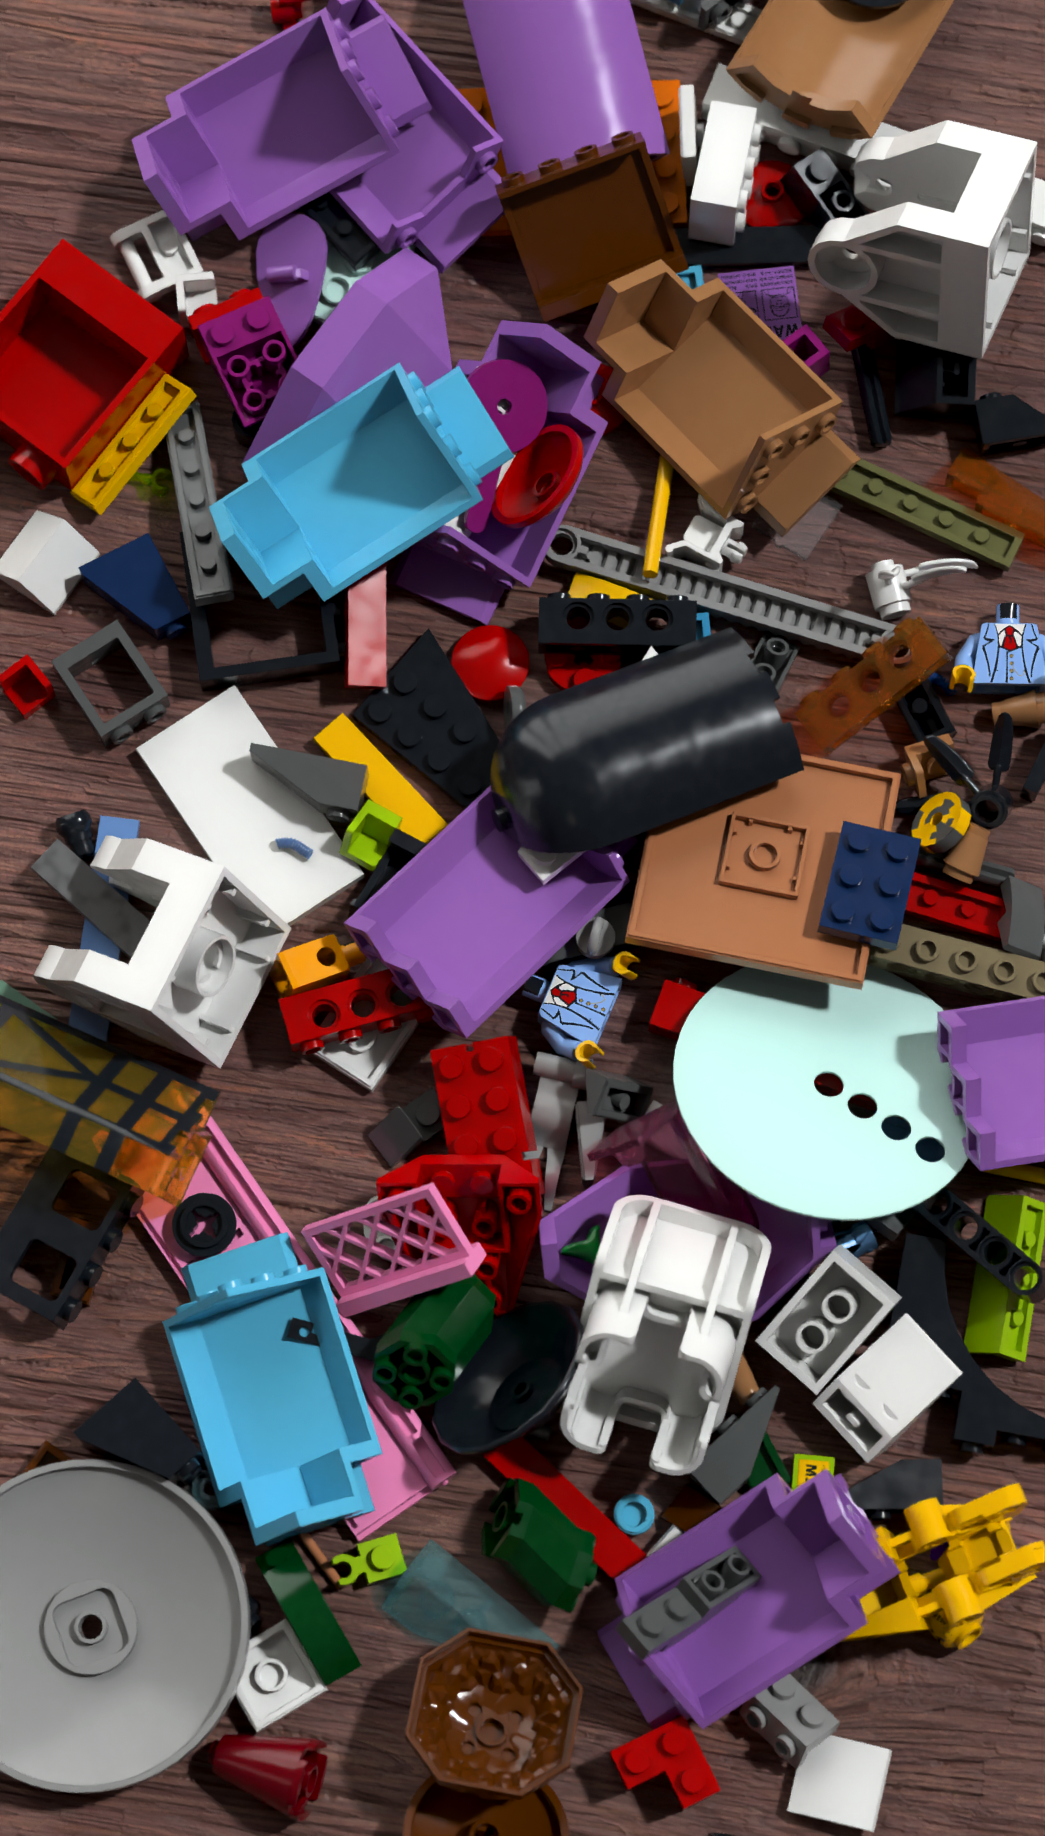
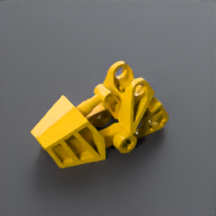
M1020 1483L1002 1487L964 1505H940L937 1498H929L915 1503L903 1511L910 1531L896 1537L894 1533L882 1526L875 1530L879 1536L877 1542L888 1556L894 1560L901 1573L860 1599L868 1623L838 1643L929 1630L932 1627L928 1617L942 1611L946 1615L950 1628L958 1627L980 1618L985 1614L983 1610L1036 1579V1573L1045 1570L1044 1541L1034 1542L1017 1549L1010 1532L1011 1526L1009 1523L1012 1517L1019 1515L1028 1504ZM945 1542L949 1543L950 1547L944 1551L937 1561L940 1568L922 1575L919 1572L908 1575L905 1559ZM928 1589L932 1590V1592L926 1594Z

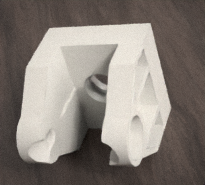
M950 120L897 137L880 136L869 139L861 146L855 159L854 196L866 207L877 212L855 219L840 217L829 220L816 237L810 249L807 260L811 273L823 286L843 295L892 337L982 359L1030 255L1037 142ZM880 178H883V179L889 181V182L891 183V185H890V184H887V183H885V182H882V181L880 180ZM846 248L849 249V250L854 251V252L857 253V254L850 253L849 251L846 250Z
M106 835L90 868L109 876L110 885L157 907L129 964L92 950L64 949L55 945H49L33 975V979L54 994L108 1019L110 1022L145 1040L221 1069L274 964L277 953L280 952L292 928L225 866L148 838L121 839Z

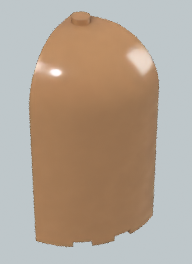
M769 0L726 71L756 101L761 103L766 99L784 111L781 116L782 118L798 126L809 129L812 124L829 129L830 136L837 138L871 139L954 0H908L901 5L888 9H867L856 6L846 0Z

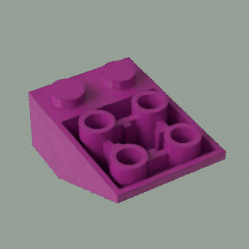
M269 296L198 325L200 343L216 377L245 429L264 420L291 365L298 358Z

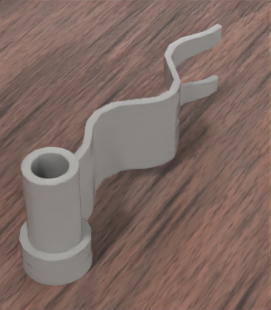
M538 1051L533 1075L540 1076L531 1115L537 1150L524 1152L523 1158L524 1160L539 1158L543 1148H547L544 1211L552 1212L578 1090H586L587 1069L579 1060L574 1061L566 1057Z

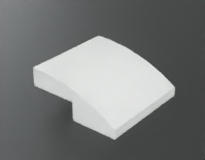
M830 1735L809 1751L804 1763L796 1769L787 1811L874 1832L892 1750Z

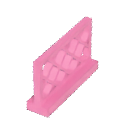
M434 1183L305 1225L301 1231L341 1296L336 1306L343 1318L470 1278L487 1255L480 1242L470 1244ZM427 1198L435 1211L434 1217L414 1210L415 1202ZM391 1211L404 1217L401 1228L381 1220L383 1212ZM410 1220L430 1228L428 1239L408 1231ZM357 1221L371 1227L369 1239L350 1231L351 1223ZM378 1231L398 1239L395 1250L376 1242ZM326 1232L340 1238L338 1248L335 1249L324 1244L319 1233ZM436 1232L449 1236L456 1247L448 1249L434 1243ZM346 1242L366 1249L364 1259L361 1260L345 1253ZM404 1242L424 1250L423 1257L417 1260L403 1254ZM372 1253L391 1260L390 1269L384 1270L370 1264ZM341 1263L360 1271L359 1278L348 1282L340 1270Z

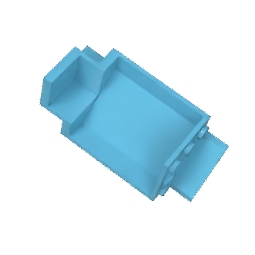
M399 362L244 462L242 467L248 482L209 506L221 542L263 599L269 597L275 607L279 609L303 592L314 587L325 602L482 501L483 498L477 485L482 483L481 478L515 456L459 366L424 387L415 371L407 374Z
M286 1232L181 1268L191 1302L176 1307L177 1314L163 1321V1326L219 1508L243 1503L256 1546L265 1543L267 1546H270L292 1536L306 1534L336 1524L337 1521L375 1511L361 1463L383 1453L324 1267L308 1271L306 1265L298 1266L289 1234ZM292 1318L313 1323L312 1333L317 1335L320 1346L287 1337ZM302 1327L299 1330V1334L302 1337H306L309 1335V1329Z

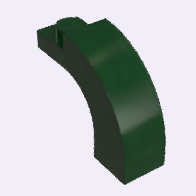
M288 1539L255 1558L325 1685L328 1686L362 1666L292 1540Z

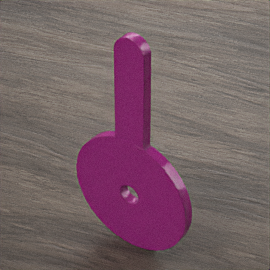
M492 360L476 368L467 378L512 453L525 448L539 435L547 417L548 401L542 381L531 368L514 360ZM502 399L507 400L509 408L504 414L499 413L497 409L498 402ZM501 466L482 477V483L477 485L483 500L466 510L463 520L465 528L470 532L480 533L488 525Z

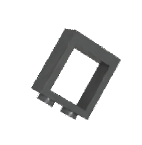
M115 620L51 661L55 673L104 747L111 743L118 745L126 741L133 735V729L144 722H147V724L156 722L166 714V708L171 706L167 693L118 620ZM122 648L152 694L104 724L74 678Z

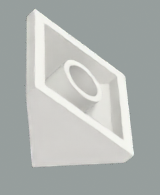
M36 510L0 558V579L55 616L82 579L78 567L98 558L100 552L65 519Z

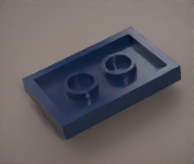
M843 821L817 932L896 951L921 839Z

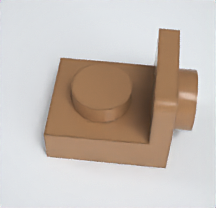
M949 733L937 736L954 749V743ZM924 741L904 747L906 763L901 764V772L906 786H914L919 799L927 797L926 780L947 774L929 752Z

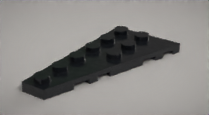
M428 628L387 675V687L385 689H375L353 713V719L465 810L490 786L491 763L499 739Z

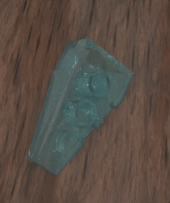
M430 1539L406 1569L381 1606L384 1611L413 1634L441 1644L469 1627L550 1642L555 1650L560 1646L432 1539Z

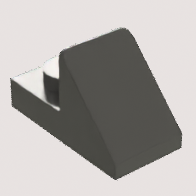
M430 1088L404 1108L398 1105L368 1134L371 1142L391 1168L444 1131L438 1094L433 1088Z

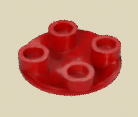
M485 625L468 631L457 642L452 653V666L471 696L482 703L503 699L506 686L515 685L521 687L529 674V655L525 644L514 632L501 626Z

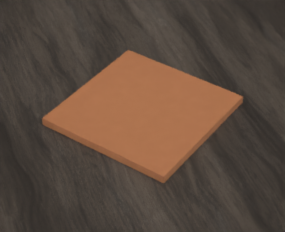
M801 754L803 771L648 830L625 943L862 990L870 945L817 931L843 821L891 832L901 774Z

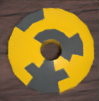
M943 792L927 800L916 814L911 829L912 837L921 839L920 847L928 853L938 854L946 852L955 846L967 831L971 819L970 806L952 792Z

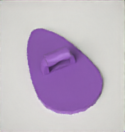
M290 213L267 225L259 237L256 249V272L258 286L263 298L269 296L292 347L295 348L307 333L316 312L326 271L328 247L326 235L317 222L306 215Z

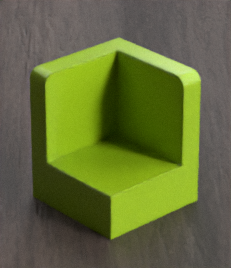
M368 799L346 829L339 853L370 871L375 870L387 851L389 838L396 828H400L403 818Z

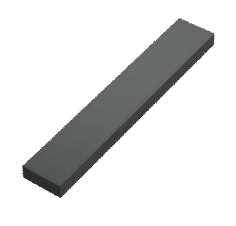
M193 402L167 432L166 440L196 607L235 600L226 547L221 542L209 506L217 502L200 404L199 402Z

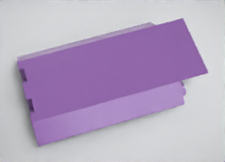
M329 0L326 7L333 20L340 18L348 32L384 14L432 107V110L398 128L400 135L395 137L400 150L398 154L330 190L329 193L385 254L398 248H408L414 243L442 274L505 214L495 188L496 184L502 183V178L493 169L498 161L497 154L504 140L375 0Z
M489 786L343 924L361 953L372 963L379 958L392 972V982L413 1001L420 997L424 1003L431 1007L434 1012L432 1019L439 1026L467 1039L630 882L623 869L624 861L622 857L638 843L635 836L608 846L587 850L543 885L519 857L518 850L521 846L503 831L499 832L495 827L491 815L495 805L491 786Z
M1045 996L937 1012V1049L941 1063L949 1062L952 1072V1084L948 1085V1090L955 1116L963 1115L966 1125V1137L962 1138V1142L968 1158L980 1171L1045 1161Z

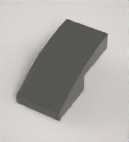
M1009 875L1000 885L1006 913L997 922L1003 949L1020 956L1038 960L1041 957L1045 926L1042 888Z

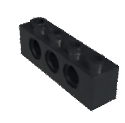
M562 592L550 593L547 597H539L538 654L645 656L651 646L658 654L696 640L697 601L689 600L687 596L670 595L665 597V600H649V596L643 594H631L626 596V599H610L609 595L602 593L589 594L587 598H571L570 594ZM574 616H582L588 620L589 624L583 629H574L567 622ZM613 617H622L628 622V625L622 630H614L607 625V622ZM652 618H661L667 623V627L661 631H653L648 628L646 623Z

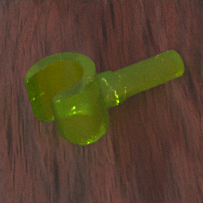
M160 468L154 471L153 474L135 472L130 480L148 485L155 495L164 496L169 492V488L157 485L155 480L158 478L173 480V474L168 469Z

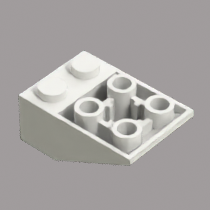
M906 1313L843 1371L812 1404L857 1453L869 1463L886 1451L963 1373Z

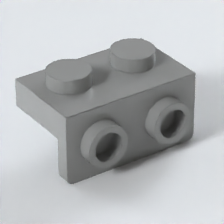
M791 1674L783 1677L743 1703L740 1710V1715L744 1718L746 1724L752 1730L757 1731L773 1746L775 1752L781 1758L786 1759L796 1769L804 1763L809 1751L836 1732L840 1723Z

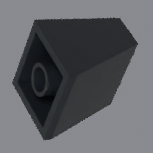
M136 1377L73 1432L87 1449L114 1461L134 1465L153 1472L177 1486L181 1482L185 1486L189 1485L204 1471L201 1465L205 1462L201 1451Z

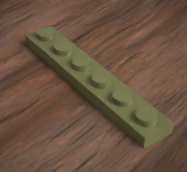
M863 459L830 490L1006 572L1009 571L1025 538V533Z

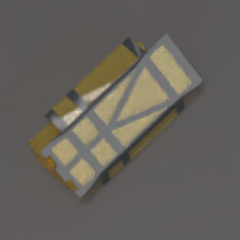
M0 995V1126L90 1165L178 1207L183 1201L212 1137V1134L204 1130L221 1092Z

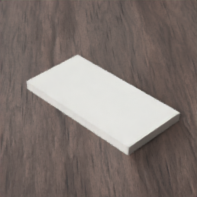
M233 685L137 747L136 750L211 862L225 866L284 922L291 926L365 878V875L356 862L339 853L342 841L324 814L320 813L252 761L249 751L251 743L278 747L236 686ZM284 837H288L290 839L292 837V839L299 840L304 845L306 844L308 848L313 849L310 859L307 860L305 856L300 855V853L298 854V851H293L290 848L279 849L276 838L284 839Z

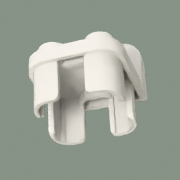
M648 1195L626 1196L614 1204L598 1250L580 1319L584 1333L575 1362L579 1363L569 1386L560 1418L562 1432L569 1442L591 1453H604L614 1422L617 1420L658 1432L649 1466L653 1470L668 1475H685L693 1472L701 1465L710 1436L720 1427L725 1417L770 1257L771 1244L760 1230L741 1221Z

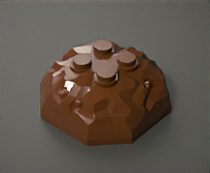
M468 1627L420 1657L405 1739L438 1785L458 1792L476 1794L489 1800H510L511 1798L522 1800L537 1789L543 1788L552 1779L569 1769L583 1686L550 1642Z

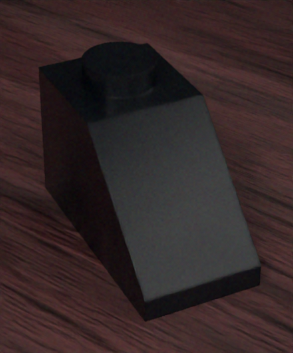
M999 392L982 395L979 400H975L972 419L980 457L1045 446V415L1013 394L1002 396Z

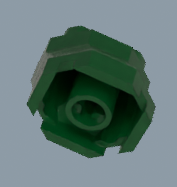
M476 1275L414 1295L377 1344L372 1375L373 1381L393 1401L399 1402L401 1406L407 1409H417L421 1405L429 1406L452 1393L455 1380L492 1331L496 1295Z
M506 1478L493 1497L488 1510L496 1513L493 1523L485 1522L481 1532L482 1555L496 1560L541 1605L571 1613L584 1586L589 1587L597 1573V1564L592 1562L596 1536L591 1532L578 1528L533 1483L520 1478Z

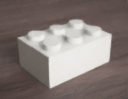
M711 100L690 199L689 239L733 246L736 232L743 233L747 216V201L751 198L754 167H757L761 147L759 143L763 124L756 123L757 108Z
M840 1244L828 1255L755 1341L817 1395L832 1380L902 1297Z

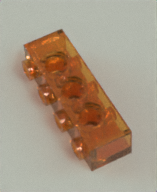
M920 616L915 620L909 617L893 629L895 635L884 644L879 641L871 645L862 653L863 660L852 669L850 666L842 668L830 679L832 684L821 693L819 690L813 691L799 703L802 708L794 714L822 751L830 755L953 659V656L938 636ZM901 649H910L912 654L910 663L904 668H896L894 664L896 653ZM871 673H878L880 676L879 687L873 692H865L863 688L865 677ZM840 697H847L849 701L848 711L843 716L835 717L832 712L834 701Z

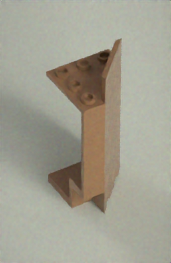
M660 259L607 284L583 337L614 368L602 396L724 519L739 512L745 514L753 508L783 538L861 460L831 430L837 423L838 418L836 415L843 400L719 278L691 289Z

